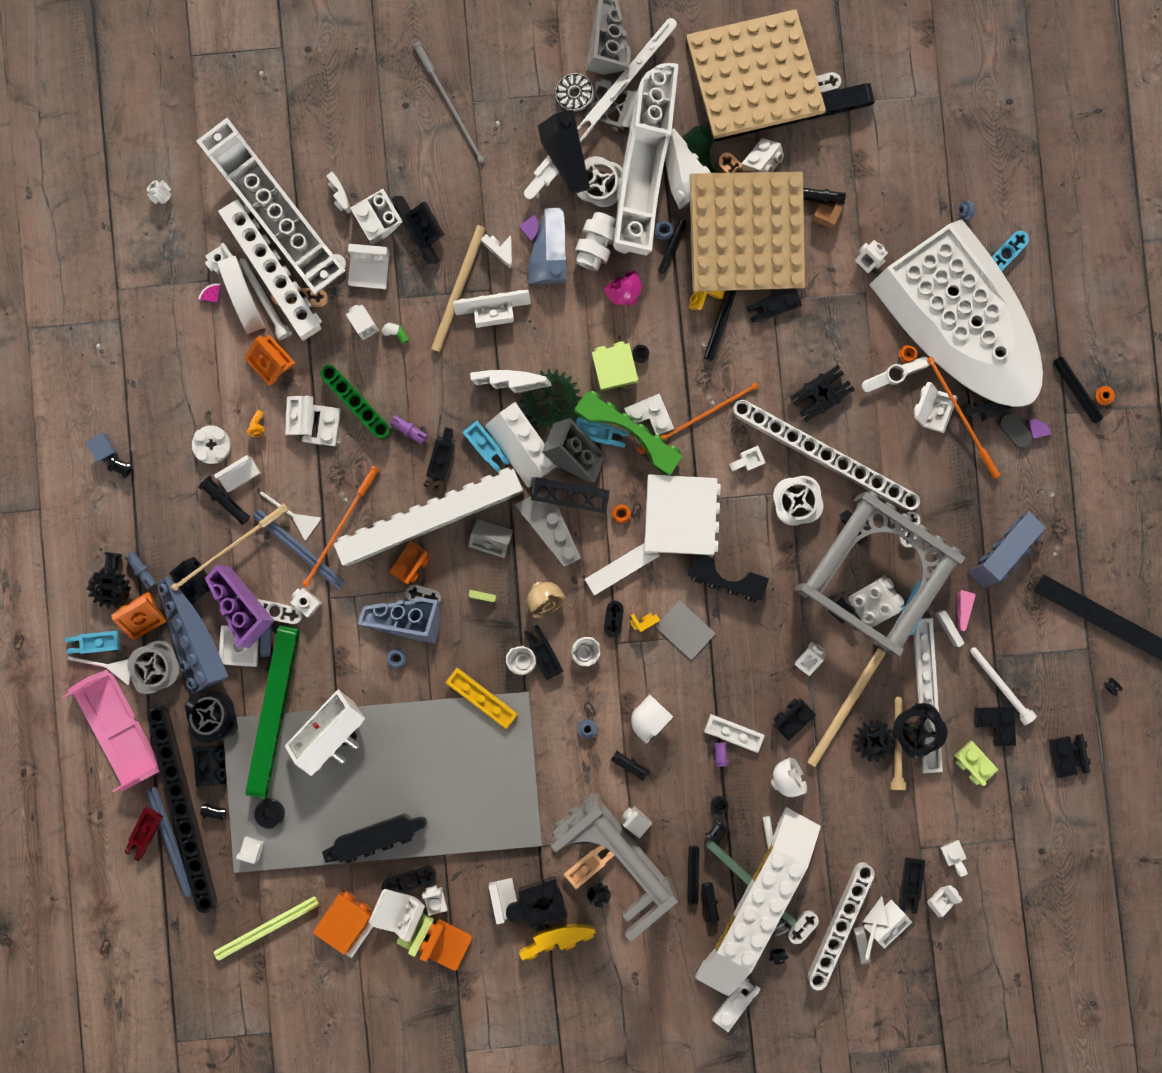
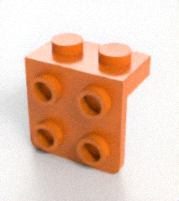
M438 919L436 925L432 923L427 933L431 935L428 942L423 941L419 952L422 953L419 959L427 962L429 958L449 969L457 970L472 940V936Z

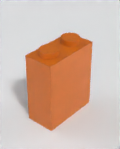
M341 891L313 931V934L345 955L373 913L371 907L364 902L359 903L356 901L355 896L350 892Z

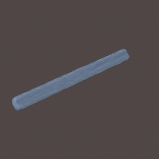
M259 509L253 514V518L258 522L267 516ZM273 521L265 527L314 568L318 558L276 522ZM321 562L316 571L333 586L340 589L345 581Z
M152 787L146 790V795L151 808L164 816L159 829L185 897H190L193 894L183 856L156 787Z

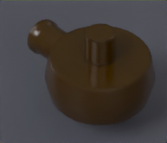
M435 479L431 482H424V487H428L429 493L434 497H440L446 492V485L442 480Z

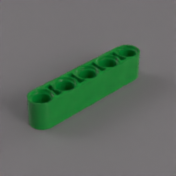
M333 365L323 366L320 376L374 436L381 440L389 438L391 428ZM334 370V377L327 379V371ZM341 384H347L348 388L344 393H339L338 389ZM354 398H360V404L357 407H352L351 405ZM367 412H373V418L370 421H365L364 415ZM379 426L386 427L385 434H377Z

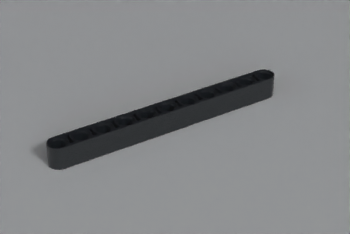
M157 706L149 710L147 714L195 906L200 913H208L216 906L217 897L170 713L166 707ZM157 710L161 711L162 713L161 720H158L155 717V712ZM161 729L167 732L165 739L160 736ZM166 747L172 751L170 758L164 753ZM171 766L175 767L177 770L175 776H172L169 773V769ZM175 785L181 788L180 795L174 792ZM180 804L186 807V813L183 814L179 811ZM184 823H188L191 826L190 832L184 830ZM189 842H193L196 845L195 851L189 849ZM193 861L200 863V870L194 868ZM201 879L205 882V888L198 886V880ZM204 898L210 901V907L203 905L202 901Z

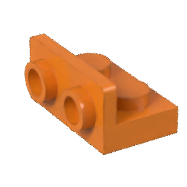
M410 540L389 572L407 585L410 583L414 584L420 575L417 572L421 566L424 568L429 562L430 558L428 556L430 553Z

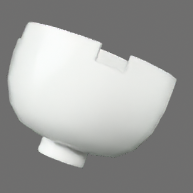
M794 758L785 759L775 766L773 779L771 780L775 790H778L786 797H796L807 793L806 781L802 782L801 779L803 772Z

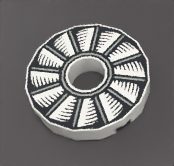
M573 73L566 75L557 85V101L567 111H582L593 100L594 91L592 83L582 74ZM573 89L580 90L579 95L576 97L570 96V92Z

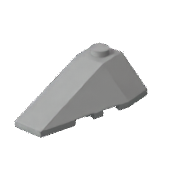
M598 0L587 55L586 70L606 75L629 69L631 50L630 46H627L626 31L623 30L618 0Z

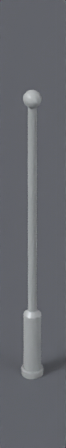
M416 42L412 46L413 49L416 50L427 72L431 73L442 95L444 96L447 104L449 105L456 120L458 121L461 129L463 130L470 145L478 157L477 161L479 163H483L485 161V158L480 155L468 131L466 130L459 115L457 114L450 99L448 98L445 90L443 89L436 74L434 73V67L430 62L427 54L425 53L421 42Z

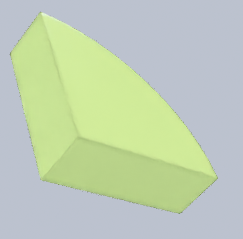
M474 590L469 592L470 598L495 602L496 595Z

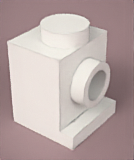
M224 243L205 255L207 258L205 263L211 272L215 270L217 274H221L217 263L219 261H215L216 258L221 256L220 261L233 256Z
M306 588L297 589L292 594L291 598L293 600L290 602L307 618H310L322 604ZM302 598L307 599L306 605L301 604Z

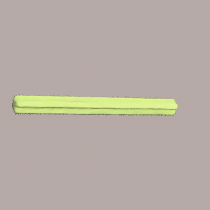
M312 897L217 949L214 951L216 959L221 960L318 907L319 902L317 898Z

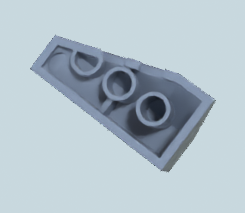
M545 208L528 263V285L566 283L564 208Z
M419 597L410 601L400 600L397 603L391 604L381 603L363 606L358 625L435 644L440 628L439 601Z

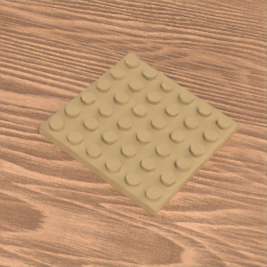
M796 9L686 35L713 139L825 113V105Z
M803 172L689 174L693 292L805 288Z

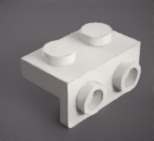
M761 138L742 162V168L750 172H773L784 158L781 143Z

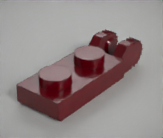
M149 806L145 807L128 839L129 842L125 853L130 855L136 846L139 847L134 859L140 861L164 816Z

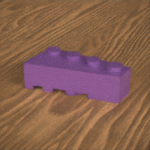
M216 565L205 577V580L214 599L218 601L221 607L220 612L222 616H225L229 624L228 628L236 639L237 648H250L275 620L230 566Z

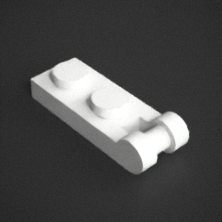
M746 978L725 1000L712 1020L729 1032L752 999L759 993L760 987L752 985L749 979ZM744 988L749 991L747 995L741 992Z

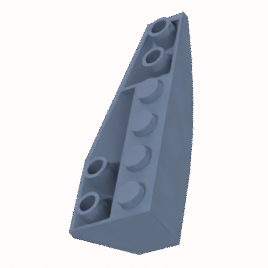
M167 576L157 584L158 592L161 597L180 670L185 676L188 689L192 695H195L221 683L228 677V674L204 622L180 589L177 591L171 589L174 582Z

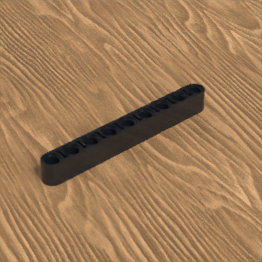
M871 83L821 93L826 109L824 114L713 139L710 124L707 121L711 141H721L871 106L875 103Z

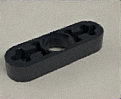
M425 865L386 878L382 883L381 889L382 891L386 889L389 881L391 884L398 883L397 878H400V885L395 886L393 891L402 893L432 883L437 873L433 866ZM425 870L432 872L430 879L422 877L420 878L421 883H418V876L423 875ZM407 875L413 876L415 880L411 886L404 883V877Z

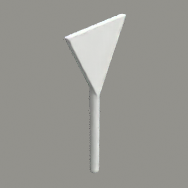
M260 492L261 496L278 508L282 506L264 492ZM286 511L293 518L305 541L321 520L320 517L299 515Z
M71 656L67 658L71 661L107 668L127 685L130 683L131 676L127 667L128 659L104 664Z

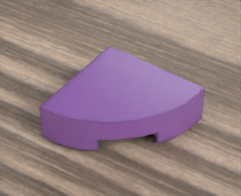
M533 215L519 226L531 242L538 233V220Z
M1036 419L1027 420L1032 439L1052 434L1050 428L1044 422Z

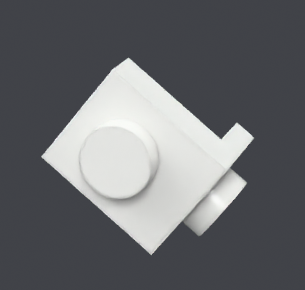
M949 885L940 887L927 901V904L938 917H943L954 904L960 903L962 898L959 896L958 891Z

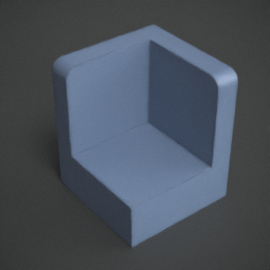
M101 432L86 441L96 462L104 463L114 455L119 454L109 436Z

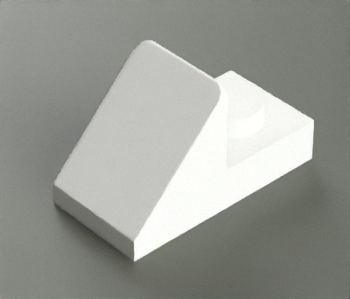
M485 234L481 239L482 244L508 268H511L513 266L511 236L499 246L500 242L494 236L489 237Z

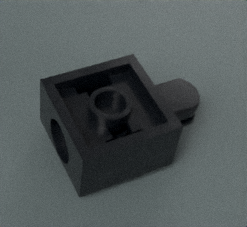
M556 875L520 887L518 893L521 900L510 903L506 909V917L509 921L517 922L527 918L530 929L568 917V911Z

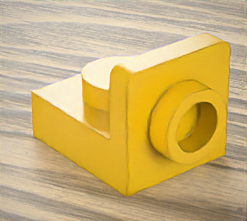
M649 613L641 618L643 622L639 623L636 616L632 614V620L629 622L635 631L638 629L639 632H642L659 622L660 619L657 614L652 615Z

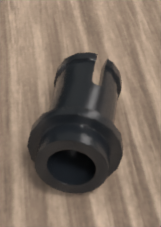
M210 803L203 804L200 815L203 818L211 817L222 821L226 814V808L211 806Z

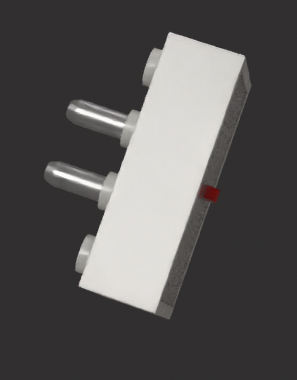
M338 689L288 741L285 748L295 765L310 776L318 771L329 757L343 764L346 762V759L336 750L344 742L353 749L359 748L358 742L352 739L350 735L356 728L362 725L365 717L354 701Z

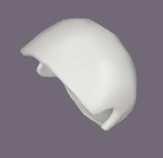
M591 637L577 639L571 649L574 662L580 666L587 667L595 664L600 657V644Z
M519 646L509 650L506 655V664L514 674L525 675L534 669L536 657L531 649Z

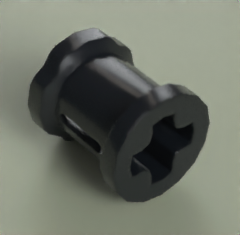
M114 455L108 464L107 470L115 471L126 479L133 469V463H127L120 460L119 456Z
M104 552L106 559L103 569L107 571L108 568H111L114 573L118 570L119 559L122 557V554Z
M716 819L715 825L705 835L719 845L720 839L730 829Z

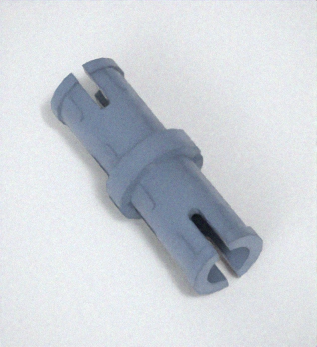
M135 551L125 557V560L134 570L133 574L139 577L146 590L157 583L147 570L148 566L143 564Z

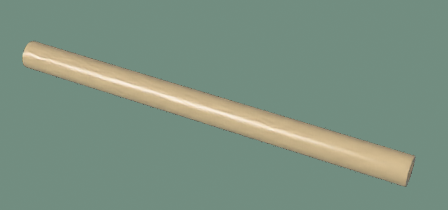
M477 225L432 344L431 350L440 353L455 313L453 301L460 300L481 239L486 230L483 226Z
M879 648L876 650L807 762L816 767L886 652Z

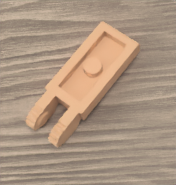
M599 845L587 853L563 875L577 889L604 867L605 863L614 854L609 851L601 859L598 853L604 850L605 847Z

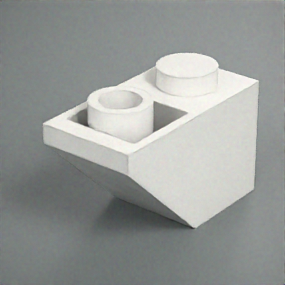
M635 806L632 809L629 807L622 814V825L638 838L652 825V821Z

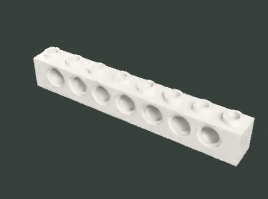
M237 199L220 209L218 212L301 340L304 341L322 330L320 326L322 321L316 312L312 314L309 308L312 307L306 296L304 298L301 297L299 292L302 290L296 281L292 282L289 276H291V273L285 265L282 267L278 262L281 260L276 250L271 251L268 245L271 243L265 234L261 235L258 231L261 227L255 218L251 220L248 216L251 212L246 204L243 203L241 205ZM241 219L246 220V222H245L244 225H242V226H238V225H237V222H238L239 220H241ZM250 235H256L253 241H247ZM259 251H266L263 257L257 256ZM270 266H276L274 272H267ZM280 282H287L284 288L277 287ZM290 297L297 298L294 304L287 303ZM300 313H307V317L304 320L298 319Z

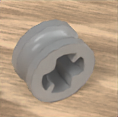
M785 920L778 922L773 933L774 937L789 931V927L785 925Z

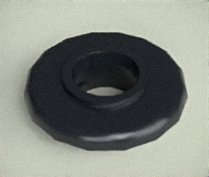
M266 798L257 804L254 817L261 827L274 829L283 822L285 810L278 800ZM267 808L275 811L273 819H268L265 816Z

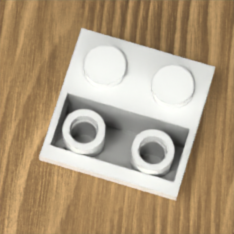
M384 189L350 207L372 245L388 237L402 223L400 216Z

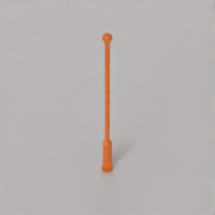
M929 357L927 363L932 366L979 449L978 453L992 475V479L999 477L1001 473L998 472L986 449L982 448L934 363L935 359Z
M752 383L751 387L747 388L746 390L738 393L737 395L715 406L714 408L692 419L691 421L669 432L668 434L660 435V437L667 441V438L674 435L675 433L683 430L684 428L690 426L698 420L706 417L707 415L713 413L714 411L720 409L728 403L736 400L737 398L743 396L751 390H757L759 388L758 383ZM643 446L636 448L640 456L646 453Z
M371 466V470L369 471L368 475L366 476L365 480L363 481L362 485L357 491V497L350 506L349 510L347 511L346 515L344 516L343 520L341 521L340 525L338 526L328 545L324 549L323 553L321 554L320 558L318 559L308 578L302 582L303 587H309L311 578L318 569L319 565L321 564L322 560L324 559L325 555L327 554L328 550L330 549L340 530L344 526L345 522L347 521L348 517L350 516L360 497L365 495L375 476L377 475V473L380 472L378 468Z

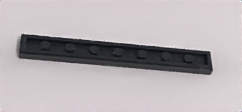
M1042 575L1034 590L1035 593L1162 661L1161 637L1050 577Z

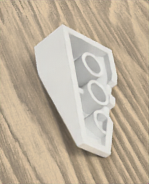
M673 128L668 142L665 164L671 193L679 209L690 207L689 174L711 172L706 166H702L698 161L699 157L695 153H691L687 143Z

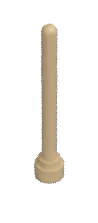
M896 697L894 700V722L897 716L902 713L901 697ZM896 738L894 740V778L890 781V789L906 790V782L902 778V747Z

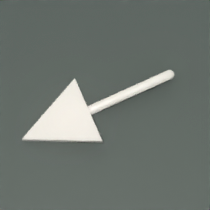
M882 896L863 920V923L873 924L865 956L866 960L870 956L876 926H889Z

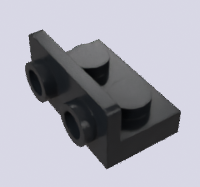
M192 557L180 563L169 574L178 583L198 569L201 563L195 557ZM204 569L179 586L191 604L211 591L205 580L207 574Z
M794 698L787 705L788 709L784 713L781 711L773 718L775 722L772 725L787 741H790L816 716L801 698L798 700Z
M223 745L193 748L196 786H214L226 783Z

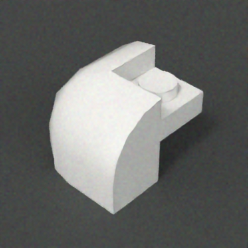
M649 694L632 713V729L647 744L653 735L656 736L673 716Z

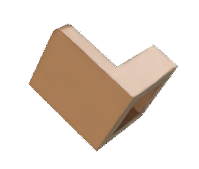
M819 203L812 220L833 229L842 211V207L835 205L832 208Z

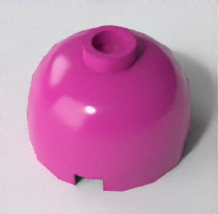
M636 270L624 273V277H617L604 288L605 290L603 291L607 298L615 305L627 304L631 306L638 301L637 297L642 291V282Z

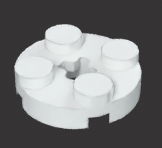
M205 426L197 430L192 440V450L197 459L207 464L222 462L229 455L232 447L229 435L217 426ZM210 440H213V442L217 444L213 447V450H210V447H207V443H209Z

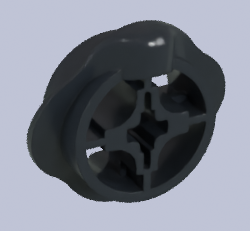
M213 691L196 696L186 702L185 710L189 730L197 741L212 743L217 740L226 739L238 731L233 701L225 693Z
M930 703L914 705L912 708L900 713L894 722V734L900 742L902 749L911 758H921L938 750L944 745L948 736L946 724L938 710ZM913 716H921L919 723H906ZM927 718L934 724L936 732L927 725ZM922 724V731L924 732L919 737L918 728ZM905 729L913 734L914 742L908 738ZM924 737L935 738V740L929 744L920 745V742Z

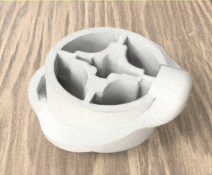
M594 156L587 158L584 161L587 175L590 171L593 172V178L589 181L590 189L600 190L603 196H593L587 191L576 194L582 200L599 207L614 205L619 199L623 168L617 163L610 162L602 157ZM604 167L613 173L601 174L597 168ZM598 178H601V180H603V185L599 186L597 180ZM612 179H615V185L611 192L608 193L607 185L612 182Z
M809 476L787 478L780 481L774 489L773 497L776 513L783 523L791 526L811 523L822 514L823 500L821 498V489L813 478ZM793 485H805L798 494L787 490ZM809 490L814 495L813 507L805 500ZM783 494L792 501L787 512L782 504ZM803 494V504H798L794 507L795 500L793 498ZM800 507L809 511L804 516H792L795 510Z

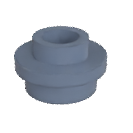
M968 200L961 202L958 207V214L961 219L968 220L974 216V203Z
M668 221L658 222L654 229L656 237L661 240L669 239L673 235L672 224ZM666 228L667 233L662 234L660 230Z
M393 649L387 655V662L393 668H400L406 662V655L400 649ZM395 655L400 656L399 662L393 660Z
M586 719L580 722L578 732L581 737L590 739L596 735L597 726L594 721ZM585 726L591 727V731L589 733H586L584 731Z

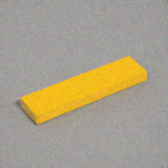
M458 667L445 682L506 730L518 715L517 712Z

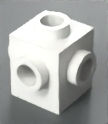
M874 240L870 245L865 243L859 250L861 254L854 261L869 273L874 267L879 269L885 262L883 258L888 252L882 244Z

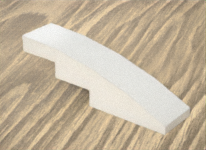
M487 370L470 373L471 381L477 386L490 383L495 389L509 387L514 393L551 386V382L547 377L529 372Z

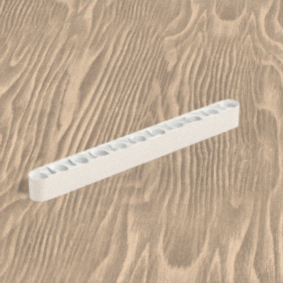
M739 400L733 406L732 413L737 419L864 489L876 493L905 511L914 510L919 506L920 498L917 494L750 402ZM738 405H744L746 407L745 414H739L737 412ZM755 414H760L763 417L762 423L758 424L754 421L753 417ZM772 423L779 425L780 431L778 433L771 431L770 426ZM792 432L796 435L797 439L795 442L788 440V433ZM805 442L812 443V451H807L804 448ZM822 451H827L830 454L828 461L822 459ZM839 460L846 462L847 467L845 470H841L838 467ZM856 469H860L863 472L862 479L856 478ZM874 478L880 481V487L877 489L872 486ZM890 488L896 489L897 495L895 498L889 495L888 491ZM907 497L913 499L914 504L912 507L906 505L905 500Z

